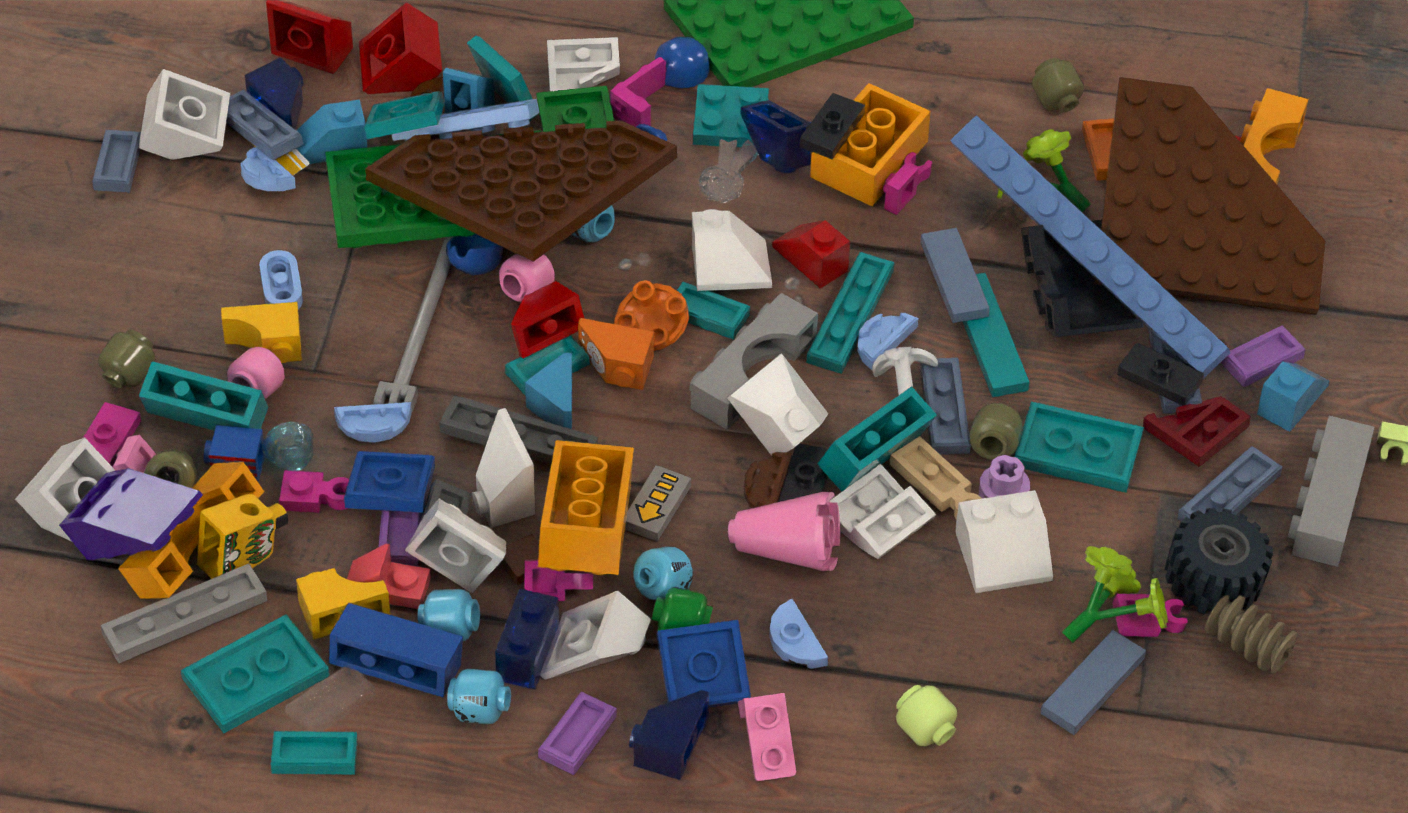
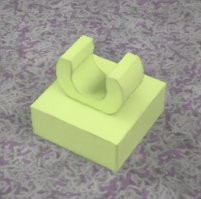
M1382 421L1377 438V443L1384 444L1380 450V460L1386 462L1388 451L1396 448L1402 453L1401 465L1406 466L1408 463V426Z

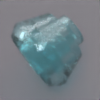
M294 421L281 423L272 428L266 435L262 444V452L280 470L300 471L307 466L313 456L314 436L312 430L307 425Z

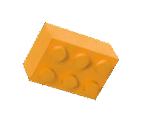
M868 83L854 99V101L865 105V114L833 160L814 152L811 153L810 178L873 206L884 194L883 187L888 176L899 171L904 165L905 157L909 153L914 152L917 155L928 142L931 111Z

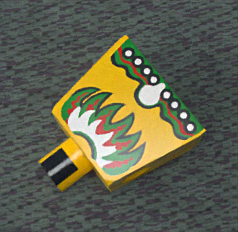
M246 494L202 510L200 512L197 565L211 579L246 564H250L254 568L273 553L275 530L288 524L287 512L278 503L267 508L252 494Z

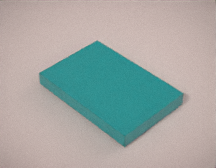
M1031 401L1014 457L1023 463L1026 470L1127 493L1144 427Z
M287 614L181 670L183 681L223 733L230 731L330 676L329 667Z

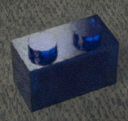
M519 589L495 650L496 671L502 676L504 683L536 689L542 667L559 625L558 597Z

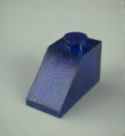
M280 57L246 74V92L296 130L303 104L302 86L304 82L300 72L295 67L291 68Z
M770 100L741 107L740 114L761 160L782 173H792L797 168L811 165L812 152L800 147V137L811 122Z
M700 690L649 709L642 725L635 724L631 732L629 747L634 749V766L681 780L709 717V692Z

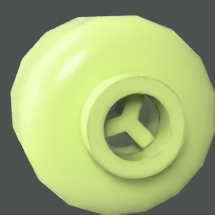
M915 685L905 692L896 704L898 709L896 715L897 724L919 746L926 747L934 743L938 746L943 745L956 731L953 724L957 718V709L935 686L927 685L921 687L920 685Z

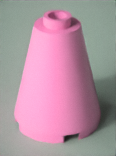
M819 492L739 511L735 519L729 521L730 543H735L737 551L820 571H832L835 569L838 557H831L832 547L840 546L839 507L837 502H830L835 495L833 492Z

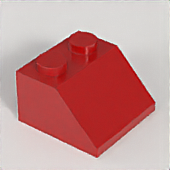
M266 1L271 54L334 74L353 49L351 22L289 1Z
M407 2L359 41L363 92L367 94L413 91L419 84L437 78L442 72L438 23Z

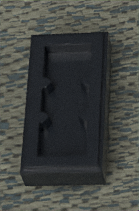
M832 93L800 137V147L833 160L865 114V105Z
M1137 342L1120 363L1117 372L1118 376L1182 406L1188 403L1202 384L1204 373Z
M801 443L794 448L778 502L824 492L828 476L817 463L828 449Z

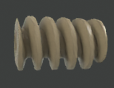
M1229 595L1221 598L1208 617L1205 632L1210 636L1218 634L1220 643L1224 645L1231 643L1232 651L1235 653L1244 652L1245 659L1249 662L1257 661V665L1262 671L1271 669V674L1278 672L1290 657L1298 637V632L1293 630L1286 637H1283L1282 633L1285 623L1280 621L1273 628L1268 627L1272 618L1271 614L1265 613L1259 620L1256 619L1258 611L1256 604H1252L1246 611L1242 610L1245 602V597L1242 595L1238 596L1233 602L1229 601Z

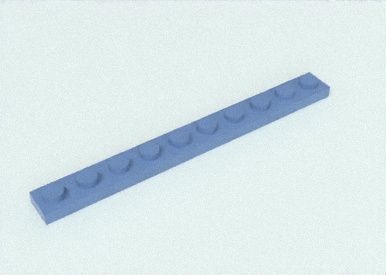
M977 115L950 140L959 152L1038 225H1043V230L1137 318L1143 321L1191 368L1204 373L1203 379L1231 353L1229 348Z

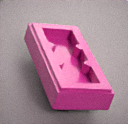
M104 402L84 435L112 467H114L113 465L117 459L116 454L121 451L127 437L133 436L141 422L140 412Z

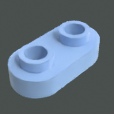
M276 250L265 254L259 264L265 304L297 302L299 310L303 303L295 256L283 250Z

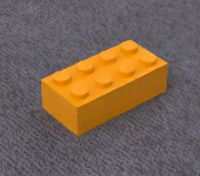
M555 441L540 525L538 567L550 568L555 571L574 570L591 572L596 575H619L631 490L633 447Z

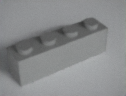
M1329 416L1325 431L1317 429L1312 451L1317 452L1318 457L1317 459L1309 457L1304 480L1311 481L1310 486H1301L1296 509L1303 510L1302 515H1293L1288 533V538L1295 539L1292 551L1293 556L1336 567L1339 566L1375 427Z

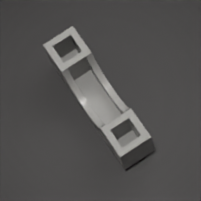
M780 293L771 304L766 303L759 311L757 318L749 326H743L737 333L735 340L726 349H720L715 355L713 362L703 372L699 371L694 375L689 385V390L691 391L690 409L728 430L741 415L727 397L749 380L745 374L746 371L758 362L775 359L781 353L786 359L795 361L813 343L817 335L818 313L783 293Z

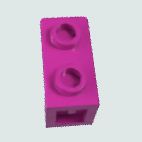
M658 57L651 63L642 66L638 72L624 82L618 83L610 91V103L613 117L616 121L621 120L634 127L638 124L651 126V105L645 99L665 85L666 61L663 58Z

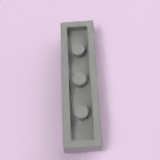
M246 564L174 594L170 598L162 599L102 624V635L117 662L122 663L267 601V593L251 565Z

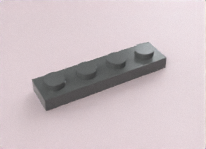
M454 395L439 422L440 433L486 446L497 412L501 408ZM507 410L532 460L551 465L556 440L598 444V437Z

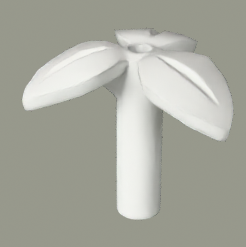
M898 347L887 350L884 354L879 355L874 361L872 371L874 377H878L894 366L898 394L900 395L911 386L913 387L910 366L914 361L938 367V360L933 354L923 349Z

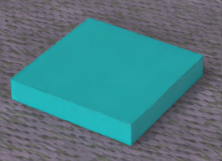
M476 35L467 42L482 76L494 79V91L507 103L533 99L522 74L480 36Z
M436 91L374 104L364 126L367 139L438 125L445 105L442 92Z

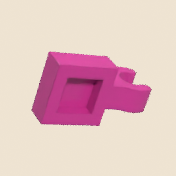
M911 152L905 157L904 165L897 173H891L885 181L883 192L886 193L885 210L897 215L916 195L919 183L931 175L932 161L928 160L924 165L916 166V153Z
M525 560V601H565V589H593V573L555 571L550 568L538 567V560Z

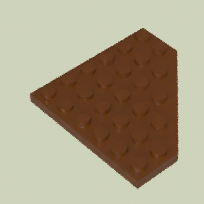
M1120 77L1115 105L1101 231L1171 295L1317 315L1320 303L1326 242L1324 238L1193 87ZM1095 278L1094 284H1095V285H1102V284Z
M621 120L606 121L605 128L585 129L584 123L555 125V131L535 133L533 127L503 129L504 135L482 136V130L452 132L451 139L430 140V134L414 135L365 168L366 181L534 262L677 159V146Z

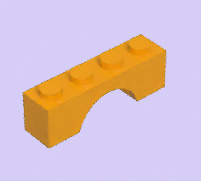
M1267 88L1262 101H1255L1250 116V121H1253V124L1246 123L1240 142L1278 185L1280 170L1272 166L1265 159L1264 155L1276 149L1295 147L1304 125L1309 99Z
M244 462L214 463L192 487L203 494L193 506L194 513L170 532L171 539L157 551L147 550L130 555L118 568L140 599L170 598L193 572L188 565V560L199 542L200 512L202 510L246 494H252L259 498L265 492Z

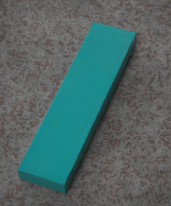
M859 252L807 353L806 363L840 374L843 373L858 343L860 329L870 319L894 272L895 262Z
M986 273L976 274L989 305V317L962 322L992 397L1028 391L1029 379Z

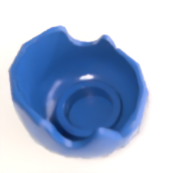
M675 37L660 45L655 54V59L661 57L666 61L665 85L676 88L694 87L703 83L709 75L708 53L701 43L691 37Z
M474 234L472 237L454 236L446 245L447 258L452 266L470 275L490 273L501 263L504 253V247L477 234Z

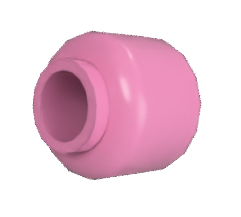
M515 254L501 265L499 270L500 285L508 297L521 303L525 295L554 282L552 263L544 254L534 262Z
M262 347L248 349L230 364L227 372L228 382L261 390L265 399L282 386L285 378L284 368L280 359L273 352Z

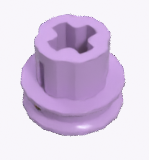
M1007 455L996 457L992 460L990 468L985 470L980 477L979 496L982 499L1030 491V480L1024 472L1023 463L1016 457Z

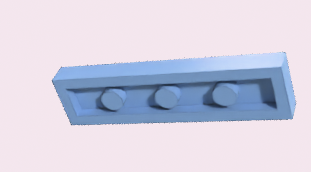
M537 98L441 114L438 125L391 134L393 141L402 139L407 141L414 135L439 134L440 139L452 138V132H461L460 130L473 128V131L482 130V133L495 130V124L507 123L508 128L525 126L530 124L529 119L539 113Z

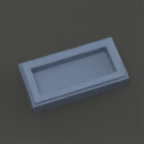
M105 130L92 181L94 190L130 193L141 150L139 148L141 132Z

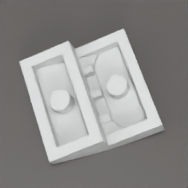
M881 464L830 500V502L838 503L840 532L859 548L877 559L884 556L936 516L934 511L911 486L904 490Z

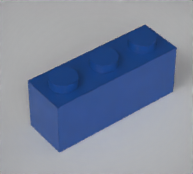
M348 603L330 633L329 664L444 698L451 679L455 678L461 667L463 636Z

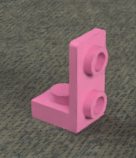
M785 693L740 700L738 702L740 718H746L754 779L756 781L794 776L796 774V766Z

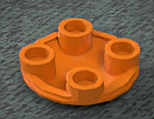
M647 280L640 281L635 284L633 291L620 303L614 324L654 331V351L662 350L675 343L685 332L689 321L688 304L682 294L671 286L658 283L653 284Z

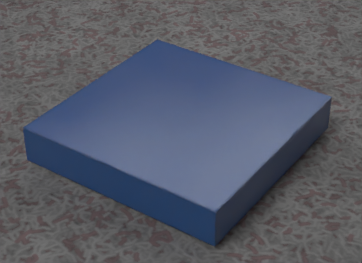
M357 451L344 496L345 508L423 513L435 469V456Z
M738 620L657 631L669 713L738 704L744 698H751Z

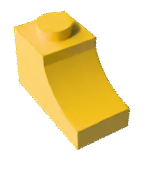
M297 302L221 308L225 344H237L249 348H266L273 352L280 359L281 363L302 361Z
M335 568L322 572H313L305 577L296 579L299 605L313 640L330 635L348 603L390 615L389 592L384 580L368 583L355 582L338 575Z

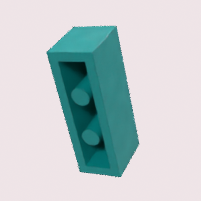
M153 361L150 364L139 394V398L147 413L215 431L216 425L261 429L269 408L261 390Z
M911 386L835 440L817 464L842 492L878 465L888 461L892 453L921 436L937 414Z

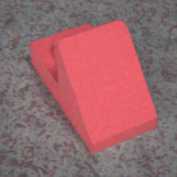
M384 544L353 560L347 579L364 583L384 580L389 592V604L418 609L419 605L424 602L431 580V573L429 568L391 562L390 544Z

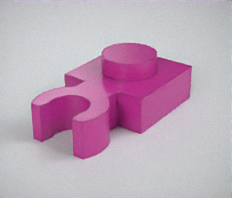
M284 470L279 504L283 506L285 511L319 513L321 504H328V506L335 510L348 509L345 508V495H338L337 493L346 492L349 479L337 477L327 482L324 481L323 472Z
M1116 594L1112 602L1113 608L1135 604V600L1148 598L1150 594ZM1170 599L1165 602L1168 623H1166L1167 628L1163 629L1168 632H1183L1188 623L1187 618H1176L1172 615L1180 613L1184 606L1182 600ZM1136 612L1116 616L1119 634L1122 636L1158 637L1162 630L1153 613L1139 616Z

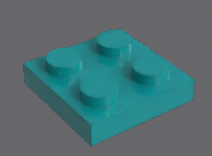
M698 84L693 145L764 149L769 88Z

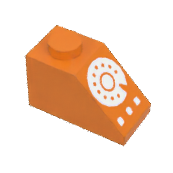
M580 318L578 322L579 345L589 355L590 364L605 383L643 390L654 358V331Z

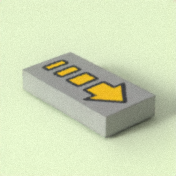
M656 465L627 511L625 530L658 542L691 488V478Z

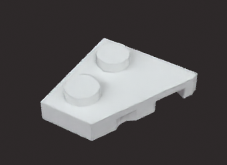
M618 37L547 40L550 91L593 87L620 74Z

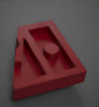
M1222 396L1204 400L1200 404H1187L1176 407V412L1172 415L1157 418L1155 413L1148 414L1144 417L1143 427L1146 431L1200 467L1246 430L1250 425L1251 416Z

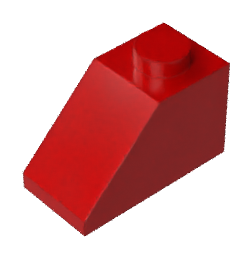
M826 220L798 225L772 241V247L820 289L848 272L850 240Z
M554 281L523 297L511 322L518 353L521 358L524 359L578 332V322L580 318H584V314L577 293Z

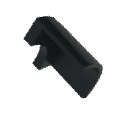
M1102 219L1091 220L1101 230ZM1043 225L1021 228L1027 273H1035L1038 289L1033 290V298L1039 315L1046 314L1045 328L1050 335L1062 337L1144 327L1143 321L1137 319L1109 290L1102 285L1094 284L1095 277L1043 230Z

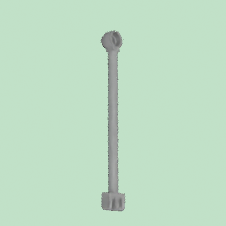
M445 237L394 382H379L373 405L384 404L386 398H389V403H400L401 400H404V403L411 402L412 412L414 410L418 391L417 386H410L409 382L451 266L446 254V245L452 237Z

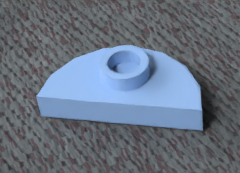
M257 147L250 149L246 153L247 158L241 162V176L245 183L255 189L264 191H286L296 188L295 177L276 160H272Z
M900 313V316L882 317L883 314H878L867 320L860 329L857 351L862 362L872 370L874 361L879 355L884 354L887 350L896 348L918 327L919 318L907 313Z
M411 402L334 407L337 425L348 437L360 442L371 443L390 440L402 433L409 424L412 413Z
M793 599L780 605L772 615L769 638L773 650L782 660L807 664V668L810 669L828 666V656Z

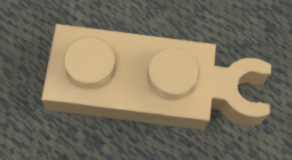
M920 436L890 456V465L941 512L951 507L954 510L956 520L959 502L982 499L979 495L971 493L972 483Z

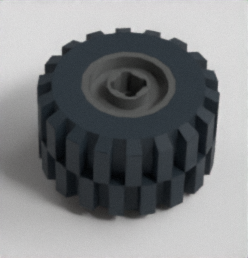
M1206 508L1204 514L1198 510L1193 512L1190 518L1185 517L1180 522L1179 528L1175 531L1165 562L1164 570L1167 571L1165 578L1167 584H1172L1171 591L1175 596H1182V601L1186 606L1194 605L1198 607L1197 611L1203 614L1206 611L1212 612L1219 600L1226 595H1229L1230 602H1233L1238 596L1242 595L1245 597L1242 609L1246 611L1253 604V601H1257L1260 597L1273 556V549L1271 546H1268L1270 539L1266 533H1260L1261 527L1256 522L1250 523L1247 521V516L1241 513L1239 516L1234 515L1232 510L1224 508L1222 512H1217L1215 508Z

